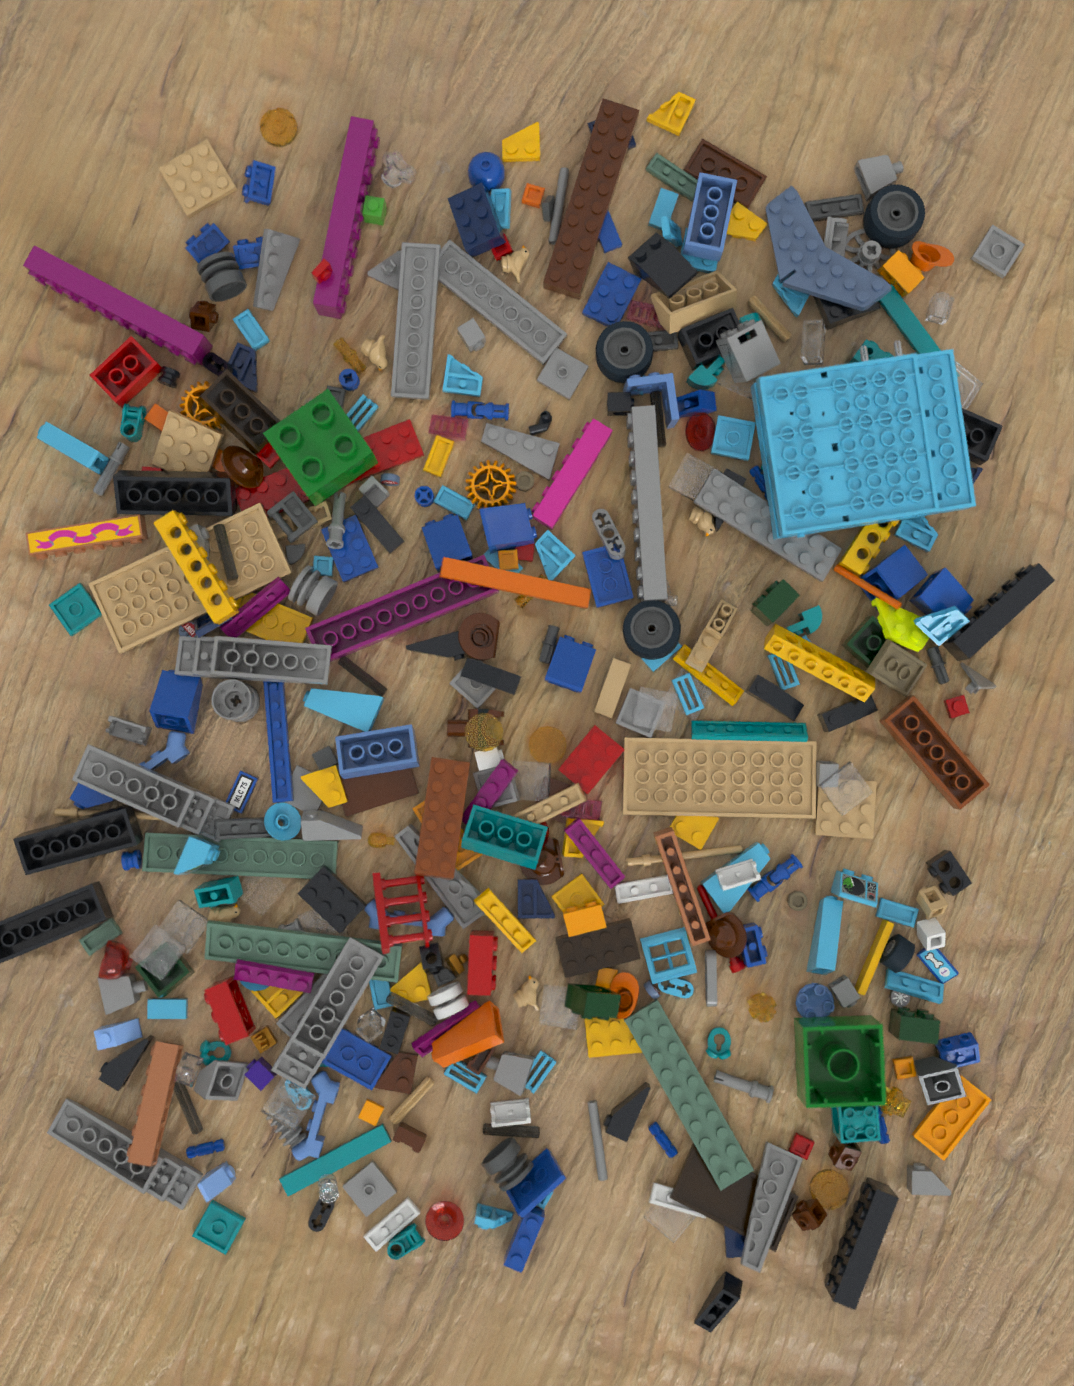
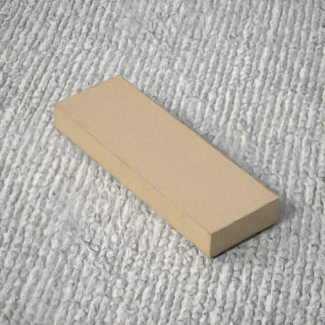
M615 658L612 659L594 710L595 713L609 718L613 717L631 664Z

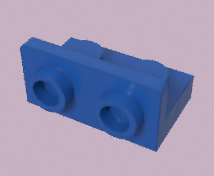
M253 160L249 166H246L245 177H247V182L243 185L242 189L245 203L254 201L263 205H270L276 167Z
M206 223L200 229L202 233L199 236L195 237L193 235L185 242L187 244L185 249L198 264L206 257L218 253L230 242L215 223L211 225Z
M263 236L257 237L256 241L249 242L248 239L237 240V244L233 245L239 269L259 267Z
M971 1032L938 1040V1045L934 1044L938 1050L939 1058L956 1064L958 1068L980 1062L979 1044Z

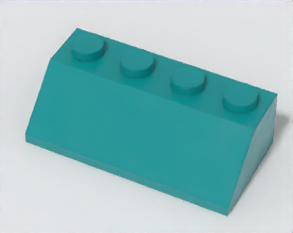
M473 805L462 838L461 848L535 870L548 827Z

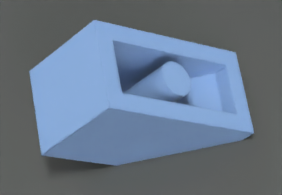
M139 1018L101 1026L94 1031L98 1050L115 1047L143 1037Z
M227 1161L207 1172L197 1184L206 1202L229 1187L236 1179L235 1170L231 1165H228Z

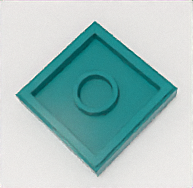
M82 583L77 584L49 604L70 636H74L102 616L98 605Z
M212 1199L192 1237L226 1255L246 1218Z

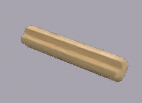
M754 295L748 300V305L756 313H759L761 319L782 342H786L791 337V333L757 296Z
M426 1076L390 1116L391 1122L397 1125L434 1085L432 1078Z

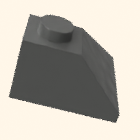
M934 1056L914 1061L927 1105L966 1097L956 1064Z

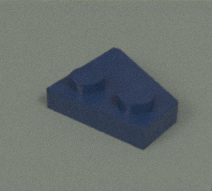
M237 342L228 362L233 366L232 374L248 390L257 393L256 351Z
M518 879V919L555 918V914L538 880Z

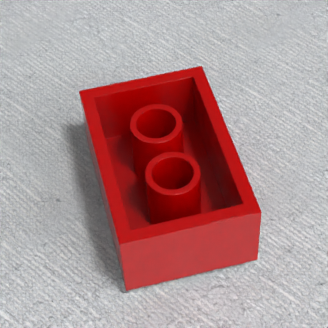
M130 336L89 376L116 404L123 408L125 403L128 404L162 372V367Z
M594 725L558 770L574 784L579 783L581 789L589 794L625 749Z
M471 930L467 995L491 996L492 990L496 988V975H493V970L496 971L497 956L494 955V951H497L498 936H494V931Z
M234 975L215 982L204 990V999L211 1006L212 1019L218 1024L220 1029L218 1034L221 1041L225 1042V1045L248 1037L256 1029L237 980H234Z

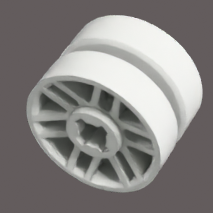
M459 981L441 987L427 996L430 1005L436 1006L433 1012L437 1020L449 1017L469 1005L466 996L460 995L463 989Z

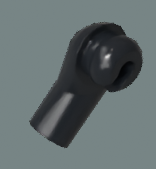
M543 411L540 414L541 417L538 424L528 426L531 435L539 434L549 429L552 422V416L549 411Z

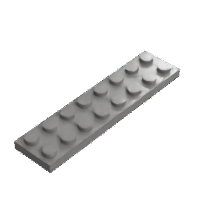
M450 239L441 249L438 281L544 365L555 349L567 337V333Z
M402 242L391 397L430 400L441 252L440 244Z
M712 469L693 501L696 505L720 518L725 523L820 582L824 581L842 548L818 533L808 534L801 538L795 536L774 540L768 502L716 469Z

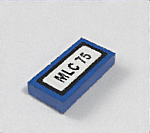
M244 771L239 772L226 800L227 803L236 806L234 811L243 813L259 778Z

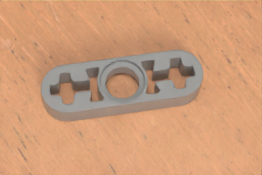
M604 509L594 511L592 515L593 525L609 556L615 560L623 558L625 555V544L609 513ZM599 516L604 518V526L602 525L601 520H598ZM608 530L614 532V536L611 538H606L603 534ZM615 542L617 549H620L619 553L614 551L612 543Z
M705 950V999L707 1007H717V959L715 950Z

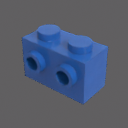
M754 922L744 924L747 941L742 957L745 966L750 968L767 964L765 957H768L765 945L762 946L761 938H763L761 927H758Z

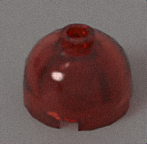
M108 940L100 966L99 978L114 980L123 976L126 969L130 970L133 958H129V950L123 943Z

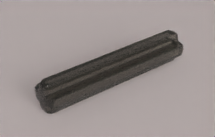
M652 391L650 393L651 406L655 405L658 447H665L666 436L660 391Z
M217 524L213 526L225 574L228 580H235L238 578L225 526Z
M346 656L339 659L338 664L376 694L382 697L387 692L385 686Z
M394 992L388 994L386 998L387 1003L431 1026H435L438 1022L434 1013Z
M176 1079L174 1085L175 1094L192 1134H198L203 1130L202 1124L183 1079Z
M485 1123L483 1125V1135L539 1138L540 1127L523 1125L492 1127V1124Z

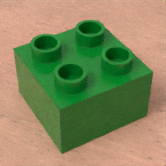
M326 389L263 433L315 506L378 464L372 450L329 389Z
M872 1015L794 1018L797 1096L806 1108L886 1105L882 1023Z

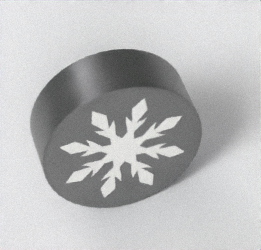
M891 990L889 999L895 1006L904 1007L909 1003L910 995Z

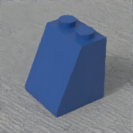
M525 503L479 509L490 554L534 543V538L537 537L535 526L531 527L529 520L533 519L530 508H526Z
M449 514L444 516L441 521L436 522L432 520L425 523L424 527H421L438 573L441 570L443 557L465 562L473 559L458 515Z
M903 545L860 578L898 600L927 577L928 574L907 546ZM861 588L870 601L878 598Z
M944 567L933 572L909 601L925 615L956 606L965 615L972 608L970 604L974 599Z
M564 635V638L560 637L544 681L581 693L596 649L590 643L583 641L582 644L574 642L575 638Z
M162 670L149 710L157 728L194 734L203 688L200 677L175 675V670Z

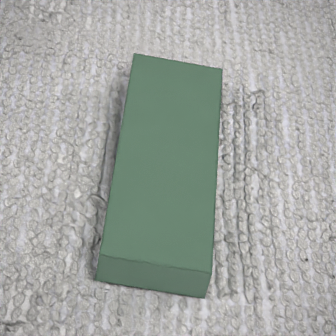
M656 153L645 171L692 202L697 179Z

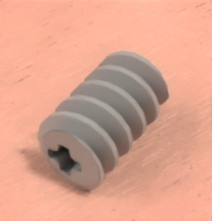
M282 1104L266 1117V1120L273 1119L270 1126H278L274 1132H282L279 1140L286 1138L283 1146L290 1145L289 1149L300 1143L307 1134H300L303 1128L301 1126L296 1127L298 1120H292L294 1114H287L290 1108H282L284 1106Z

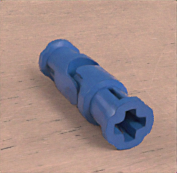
M452 400L451 418L455 416H467L468 419L487 417L488 420L505 418L508 421L509 403L497 405L489 402L485 405V403L477 401L457 403L455 400ZM475 404H477L475 408L476 416L472 414V409Z
M791 854L788 860L776 866V870L766 873L752 888L748 887L747 890L759 902L762 896L767 892L771 893L779 887L784 879L788 880L790 875L798 868L802 869L803 865L794 854ZM768 875H769L770 881H771L772 883H774L775 886H772V885H770V884L768 883V881H767V876H768Z

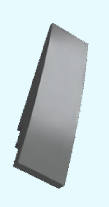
M179 636L175 675L249 681L328 684L332 646L223 636H201L200 638L198 636Z
M90 744L87 745L72 779L77 783L178 828L182 827L216 842H220L221 839H214V819H230L236 807Z
M349 937L271 1071L306 1089L384 955Z
M66 1098L47 1132L55 1139L141 1193L148 1192L162 1202L167 1200L181 1210L186 1207L203 1176L202 1172L162 1148L159 1151L157 1164L154 1166L129 1163L127 1150L133 1141L132 1131L69 1098Z

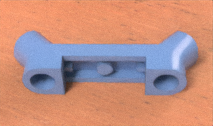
M177 731L169 732L166 749L162 752L160 750L150 756V761L147 763L145 761L141 762L139 765L154 771L168 760L171 764H177L190 754L185 747L186 734Z
M373 899L367 904L364 911L370 917L369 928L379 929L376 901ZM442 907L430 917V922H427V928L432 930V936H445L446 926L454 921V916L447 907ZM385 909L386 916L408 915L402 910H394V913H391ZM422 921L403 923L404 925L422 927Z
M320 1071L311 1078V1083L319 1095V1099L314 1101L311 1112H314L313 1120L309 1119L307 1125L308 1137L292 1148V1154L298 1161L308 1156L319 1159L323 1148L325 1136L318 1135L327 1103L334 1104L340 1087V1082L331 1081L326 1071Z

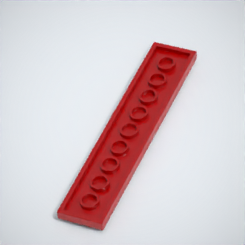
M410 419L363 437L375 455L378 464L344 487L424 456ZM288 468L263 477L261 485L257 488H246L243 486L236 488V499L241 511L261 503L267 514L270 508L293 491L303 503L311 501Z

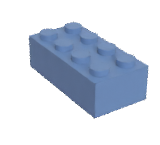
M699 173L682 254L720 262L737 180Z
M412 724L335 737L339 773L343 779L420 767L415 729Z

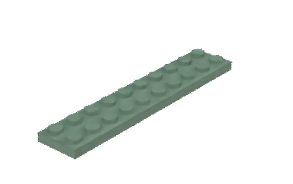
M145 833L142 871L174 873L187 840L191 836L219 845L218 850L220 851L216 861L191 874L312 879L326 865L337 875L339 841H303V839L281 841L275 838L221 839L220 842H216L203 835Z
M209 920L207 922L204 959L236 963L237 959L306 972L328 974L349 937ZM354 938L382 954L381 941ZM402 943L393 944V947H390V953L382 954L384 957L371 980L398 983Z
M656 999L627 1018H624L625 1023L719 1189H725L754 1171L659 1001Z

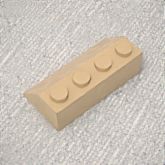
M716 270L690 280L670 299L661 292L651 294V300L660 324L669 334H672L730 308L735 310L737 289Z

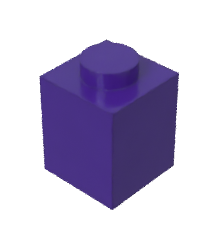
M261 1056L258 1061L253 1059L247 1065L248 1071L244 1075L262 1091L277 1073L271 1071L272 1066Z

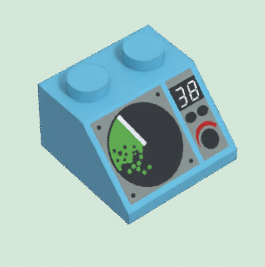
M189 836L173 874L187 875L212 864L219 857V845L199 837Z
M844 868L842 872L836 871L831 893L842 898L877 907L878 883L872 881L873 877L864 874L858 877L854 875V871Z

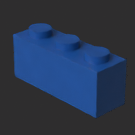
M535 1206L528 1214L520 1218L504 1256V1266L522 1273L545 1219V1210Z

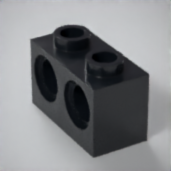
M943 850L926 862L929 866L927 868L928 872L940 882L938 886L944 894L947 893L954 896L972 884L949 850ZM941 861H944L945 868L940 871L938 865ZM952 877H955L956 884L951 887L949 881Z
M393 1007L379 1049L395 1054L399 1053L412 1012Z

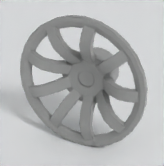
M860 229L847 236L845 250L857 254V256L848 260L854 263L860 261L859 266L863 268L866 265L867 270L872 273L873 265L877 270L881 267L879 259L886 261L890 256L881 254L883 248L878 242L871 241L870 238L868 242H863L859 234L866 232L865 229ZM852 238H855L860 248L850 247L847 244ZM895 248L890 249L891 255L895 253Z

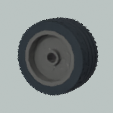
M899 184L890 185L879 190L867 205L863 217V225L868 238L871 241L878 242L882 248L886 249L900 248L909 243L919 232L924 222L925 206L922 198L912 188Z
M615 322L605 328L598 338L596 362L603 375L611 381L625 383L632 375H641L642 377L652 363L653 343L650 335L641 325L635 322Z
M658 600L643 601L636 604L627 613L623 622V637L627 647L635 655L643 659L654 660L667 656L675 649L680 639L681 625L676 612L669 605ZM649 627H654V628H655V631H654V632H650V631L648 630V628H649Z

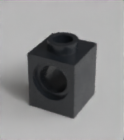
M608 392L607 416H627V413H630L631 408L634 407V398H631V392Z
M438 942L429 944V947H425V945L419 947L425 973L434 975L440 973V970L445 969L441 946ZM437 956L435 963H428L429 957Z

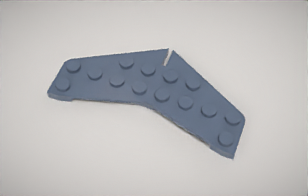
M790 186L767 204L766 217L780 284L783 282V287L860 311L867 310L891 291L892 287L886 280L825 246L799 193L793 186Z

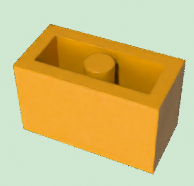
M899 250L892 254L877 270L889 285L892 284L902 298L908 295L925 278L921 270L913 266L908 256Z
M590 901L584 903V907L577 908V905L566 908L563 916L569 937L607 928L600 903Z

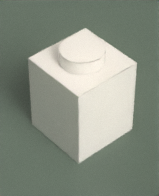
M497 746L474 752L479 771L496 767L504 759L502 749L498 750Z
M935 917L917 922V937L926 951L945 947L946 932Z

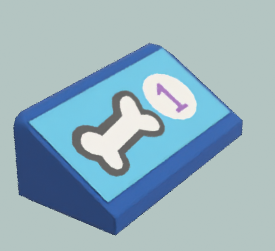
M923 948L916 954L942 984L959 974L938 948L926 951Z

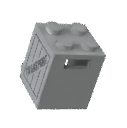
M752 319L737 325V328L720 334L721 338L716 340L734 383L747 382L781 364L762 320L754 321ZM749 331L752 339L740 344L737 337Z

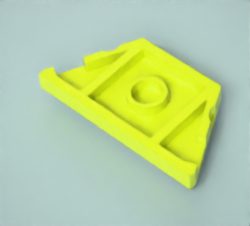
M879 598L871 601L872 607H877L880 614L877 616V619L882 626L885 639L916 652L923 649L929 637L913 621L921 616L902 608L897 610Z

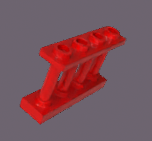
M380 872L372 873L382 954L390 953V947H393V944L424 940L425 947H429V941H433L432 930L427 928L430 916L429 910H425L424 903H427L426 891L422 892L421 886L425 884L424 876L415 875L385 880V878H381ZM409 884L417 885L418 894L388 899L383 897L382 890H386L388 887ZM419 902L420 913L396 917L386 916L385 909H388V906ZM422 921L423 932L399 936L388 935L387 928L391 927V925Z

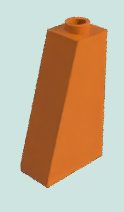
M491 1001L484 1003L432 1042L433 1051L431 1055L434 1062H437L444 1068L504 1043L499 1008Z

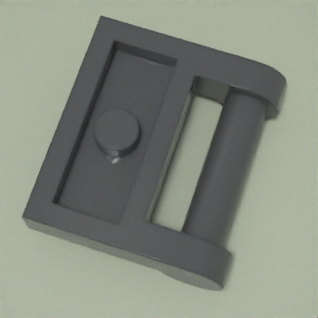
M294 491L267 511V515L273 518L288 536L287 539L290 543L296 541L302 534L318 523L317 519ZM281 509L286 512L298 527L296 531H293L278 513Z

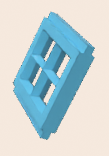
M685 927L640 939L652 985L697 973ZM681 939L684 950L670 953L667 943ZM663 944L666 954L652 958L650 947ZM685 953L688 964L674 967L671 957ZM667 958L670 969L656 972L653 962Z

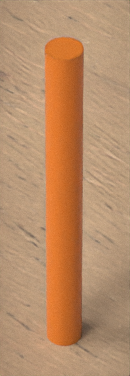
M839 564L834 567L835 572L898 610L901 607V602Z

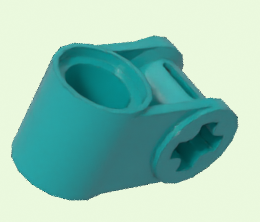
M127 403L123 406L120 432L132 443L138 442L142 438L144 418L146 417L145 406L134 407ZM132 428H135L134 433L128 435V431Z
M415 1223L410 1224L389 1240L387 1253L391 1259H400L409 1252L419 1248L426 1241L417 1231ZM398 1244L401 1246V1249L395 1251L391 1246Z

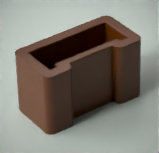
M492 1047L474 1055L472 1060L466 1063L465 1068L479 1075L495 1049Z
M400 1122L393 1136V1141L397 1143L402 1142L412 1147L414 1152L419 1153L426 1141L427 1135L404 1122Z

